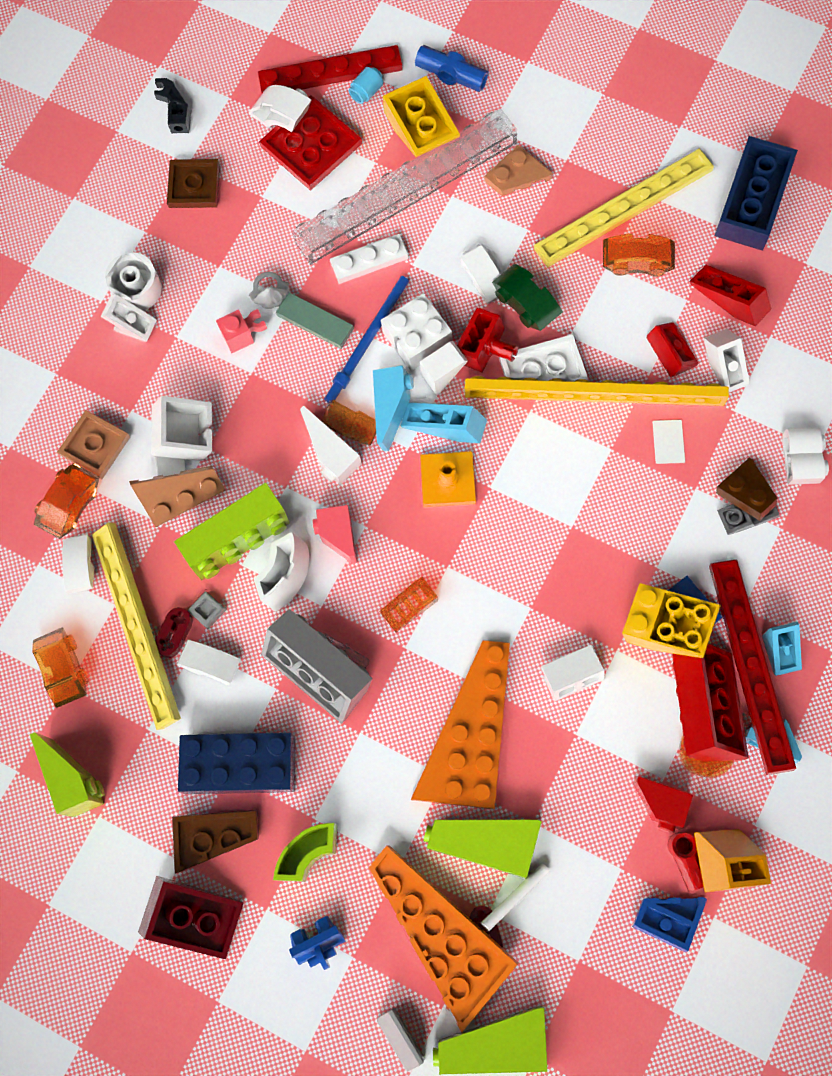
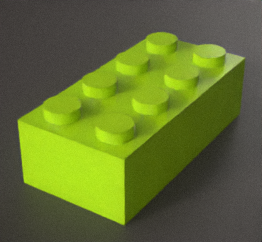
M265 482L175 540L174 543L190 568L202 581L205 578L210 579L216 576L220 571L219 569L226 564L231 565L242 558V554L249 549L255 550L262 546L266 538L282 533L287 528V525L290 524V521L283 507Z

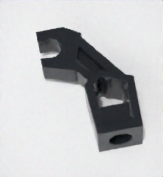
M155 78L156 87L163 89L154 90L156 100L168 103V127L171 134L189 133L191 111L188 103L185 102L173 81L168 78Z

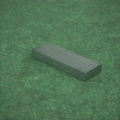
M290 292L276 311L278 317L339 349H342L354 330L352 324Z

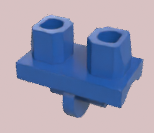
M325 916L314 923L318 935L309 939L305 929H299L290 934L292 948L289 949L291 957L295 958L298 965L308 961L309 966L312 968L320 963L322 968L327 970L330 968L328 959L337 955L334 947L346 942L338 927L332 923L328 916Z

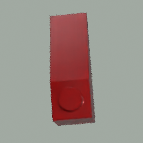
M705 264L689 281L691 286L734 318L756 327L772 309L765 287Z

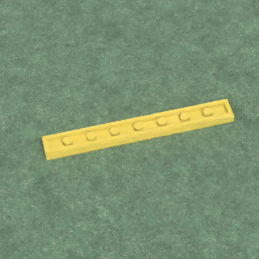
M699 148L536 243L534 250L548 268L712 172L714 166Z
M107 523L93 533L92 536L156 730L165 729L180 720L181 717L116 524Z

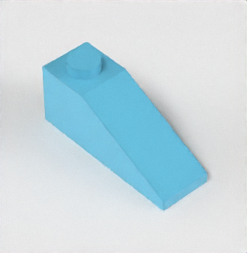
M403 365L373 370L377 444L383 451H389L411 399L410 389L414 388L412 375L407 373Z
M409 403L400 426L405 429L457 442L481 443L487 419L473 406Z

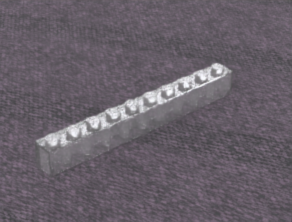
M502 109L494 113H488L477 123L466 126L460 132V137L430 150L412 161H406L400 168L391 173L384 174L373 184L365 185L354 195L341 199L332 208L322 210L308 222L300 223L292 230L295 244L308 263L312 265L517 144V128Z

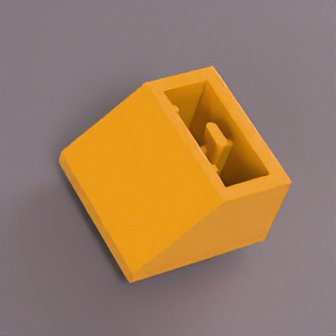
M740 829L694 833L705 892L772 884L766 854Z

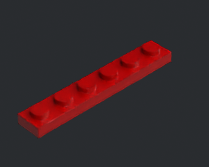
M398 45L261 70L258 71L261 93H263L267 87L272 85L303 90L355 80L365 67H374L381 74L403 71Z

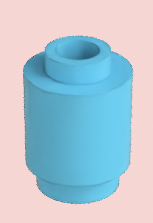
M365 67L350 84L351 88L348 92L352 99L359 104L368 102L383 86V76L378 69Z

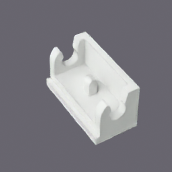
M588 645L541 666L544 681L554 702L604 680V668L592 645Z

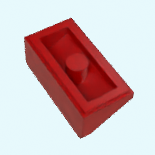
M674 322L657 325L647 334L648 342L670 377L677 376L699 364Z

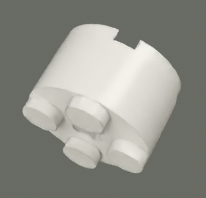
M132 252L130 255L123 257L119 255L109 263L105 271L106 284L110 293L117 294L144 312L153 306L161 295L163 288L161 280L150 259L143 254Z

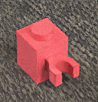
M238 309L216 320L231 354L254 343L251 336L252 332H261L267 329L264 320L260 323H254L256 319L261 318L258 309L252 311L245 319H243Z

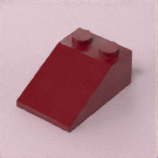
M156 876L138 933L145 940L226 960L244 903L186 883Z

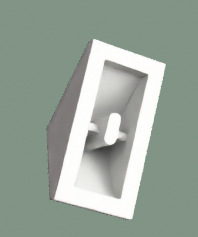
M451 341L420 361L421 375L433 392L439 395L468 360L456 344Z

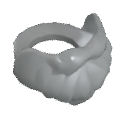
M263 272L255 278L253 291L249 293V297L255 304H259L263 308L272 309L279 307L289 294V283L282 281L281 277L274 272ZM272 277L277 281V288L268 287L261 292L258 284L263 278Z

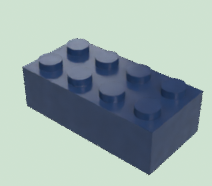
M752 136L748 137L714 235L715 237L763 251L770 236L798 150Z
M292 733L180 735L178 792L182 794L295 792V736Z

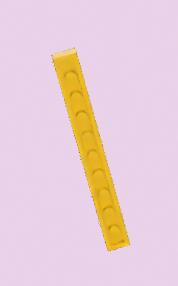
M474 376L471 379L465 378V398L724 406L729 397V387L721 386L717 383L695 386L693 383L688 382L679 385H668L666 382L642 384L639 381L616 383L613 380H604L597 383L586 379L565 382L558 378L550 379L549 381H538L536 378L512 380L509 377L486 379L482 376Z

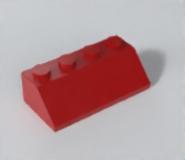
M710 644L707 645L703 658L672 653V666L676 678V694L679 700L680 722L683 729V746L686 756L703 762L748 759L749 755L732 653Z

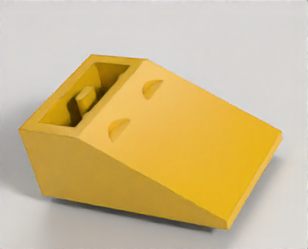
M639 583L622 634L629 644L653 651L703 658L720 605Z

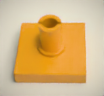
M472 451L420 455L423 508L476 504Z

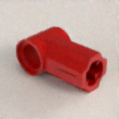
M682 832L673 834L668 840V850L674 857L688 892L703 888V879L694 836ZM681 837L687 839L689 843V849L684 854H680L676 849V842Z

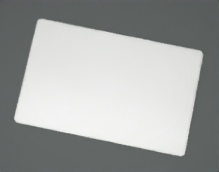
M682 420L653 421L656 464L685 463Z

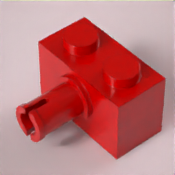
M478 307L476 308L457 344L459 350L468 360L464 366L483 373L492 355L507 359L510 362L515 360V357L512 355L517 356L518 346L500 340L505 330L500 315Z

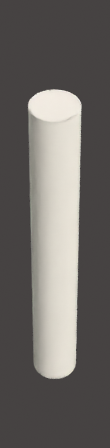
M543 863L539 865L481 922V925L489 932L550 872Z

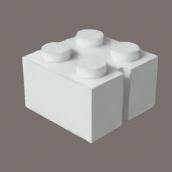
M424 293L381 319L383 334L395 350L398 349L399 356L410 371L420 366L421 360L453 341L452 330Z
M160 396L152 405L151 456L197 461L204 460L212 452V429H208L212 425V402Z

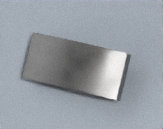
M734 504L717 510L727 535L738 533L781 517L776 506L760 521Z

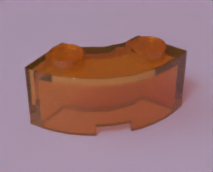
M633 233L606 238L603 240V268L617 276L630 273H642L654 277L662 276L666 272L675 269V241L654 234H649L648 238H633Z
M75 463L66 469L59 470L55 476V481L43 500L39 501L35 507L34 513L36 517L34 525L58 539L73 531L83 510L96 496L100 476Z
M63 627L34 639L32 645V653L40 668L44 688L56 708L86 696V684L90 683L88 675L84 668L81 669L74 651L77 649L76 641L71 634L67 636Z

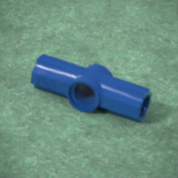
M423 45L420 46L415 59V66L436 74L439 80L447 85L458 83L478 92L482 91L486 85L489 71L467 63L465 58L457 52L450 51L445 54Z

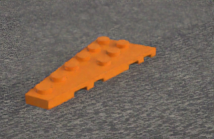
M482 641L412 795V801L495 809L510 643Z

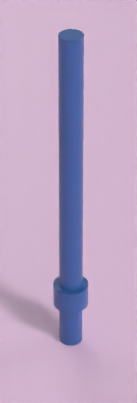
M401 276L344 368L341 372H337L332 380L334 384L324 398L329 404L334 403L341 390L346 389L351 381L349 377L382 326L381 319L389 315L409 283L406 277Z

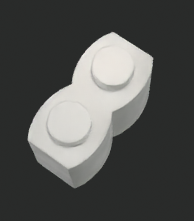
M819 427L787 428L782 434L788 485L821 483L829 472L828 461L824 460L822 454L826 446L825 436L821 435Z

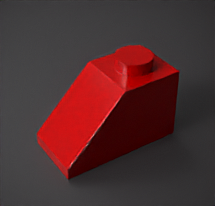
M637 776L634 779L633 785L650 818L659 823L658 828L673 833L675 829H683L693 795Z

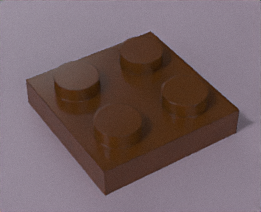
M218 159L170 160L167 190L168 207L217 208L220 168Z

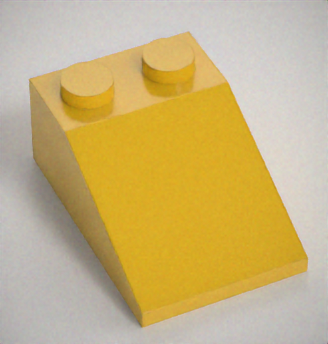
M427 76L383 95V107L386 117L396 134L415 157L460 137V133Z

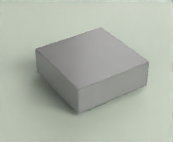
M205 591L187 611L205 628L209 629L226 609Z

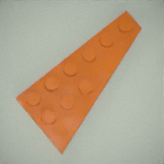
M387 845L369 866V870L385 898L389 900L397 914L396 917L400 925H403L413 948L431 980L437 985L443 996L444 1003L447 1008H450L457 1021L456 1024L462 1033L519 962L390 845Z

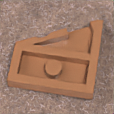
M517 145L484 176V182L498 194L504 196L518 189L529 188L532 183L545 180V182L550 181L553 173L521 146Z

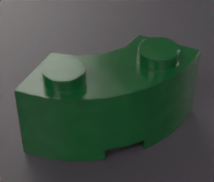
M513 264L492 282L496 289L495 295L502 303L508 304L520 315L521 322L527 328L531 327L541 331L563 311L546 287L540 289L531 280L534 275L523 267Z

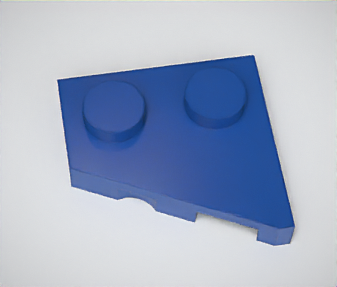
M644 898L641 901L632 927L686 953L691 946L707 898Z

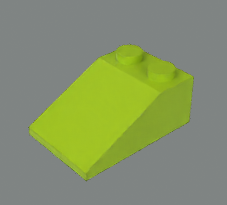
M36 732L29 734L56 814L76 817L104 805L102 796H105V792L99 780L96 781L87 770L53 739Z

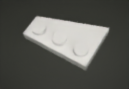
M573 334L518 349L517 356L512 355L515 357L513 362L499 357L504 376L512 380H523L524 378H536L538 381H549L550 379L558 378L565 382H575L579 379L588 380Z

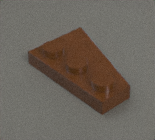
M258 810L173 816L175 874L258 840Z

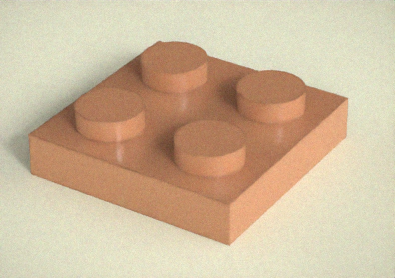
M85 410L57 453L61 457L103 479L130 439V435Z

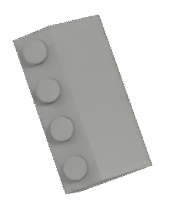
M291 609L287 610L267 629L261 656L342 724L369 689L373 678L369 676L367 670L357 666L342 649H337L328 641L323 633L314 630L307 624L303 616L295 614Z

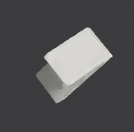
M111 294L101 315L102 318L115 325L114 331L147 342L157 319L117 294Z

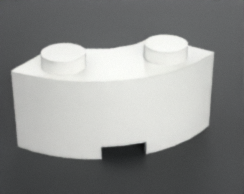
M272 85L265 89L248 114L268 128L271 125H278L292 132L308 111L311 99L301 89L294 90L281 85Z
M293 532L269 544L270 556L268 563L263 571L253 578L260 601L275 612L291 602L300 590L308 571L309 551L307 544Z

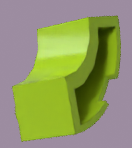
M319 824L302 831L282 851L275 867L273 880L306 882L309 870L317 860L326 855L336 854L337 824Z

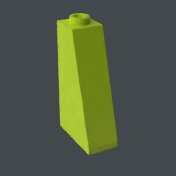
M434 820L433 826H427L423 841L428 843L427 849L526 879L542 821Z
M535 1006L463 1031L462 1033L440 1039L438 1047L433 1048V1067H439V1075L548 1072L544 1007Z

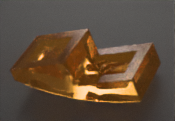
M335 400L329 402L321 421L332 431L370 446L376 435V419L361 411L355 412Z

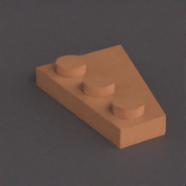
M212 466L180 471L179 474L169 476H154L153 479L139 481V479L129 481L155 527L225 491Z

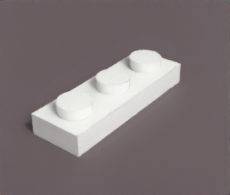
M400 234L330 258V264L338 284L408 260V253Z

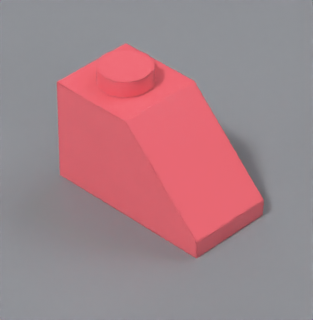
M348 505L317 509V518L313 519L315 535L319 534L325 545L351 563H357Z

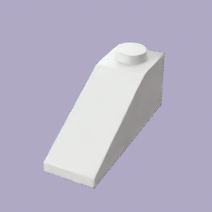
M303 405L300 411L322 468L320 472L329 482L336 481L341 486L362 464L360 455Z

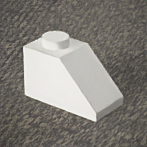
M728 329L705 337L704 343L708 361L720 385L729 387V392L750 385L741 338Z

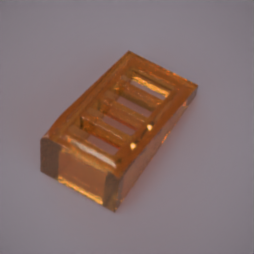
M421 576L379 612L394 632L397 633L438 602V596ZM419 589L426 595V600L423 601L417 593ZM410 596L419 604L416 608L408 600ZM402 602L410 611L408 615L399 606ZM395 609L402 620L398 622L390 611Z

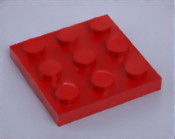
M312 95L308 97L311 99L308 111L292 132L277 125L259 141L262 149L310 191L362 145V138Z

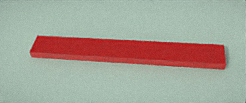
M736 559L711 563L709 566L765 773L766 775L795 771L797 769L738 561Z

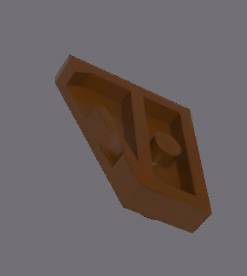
M751 458L743 462L716 489V494L759 521L777 505V496Z

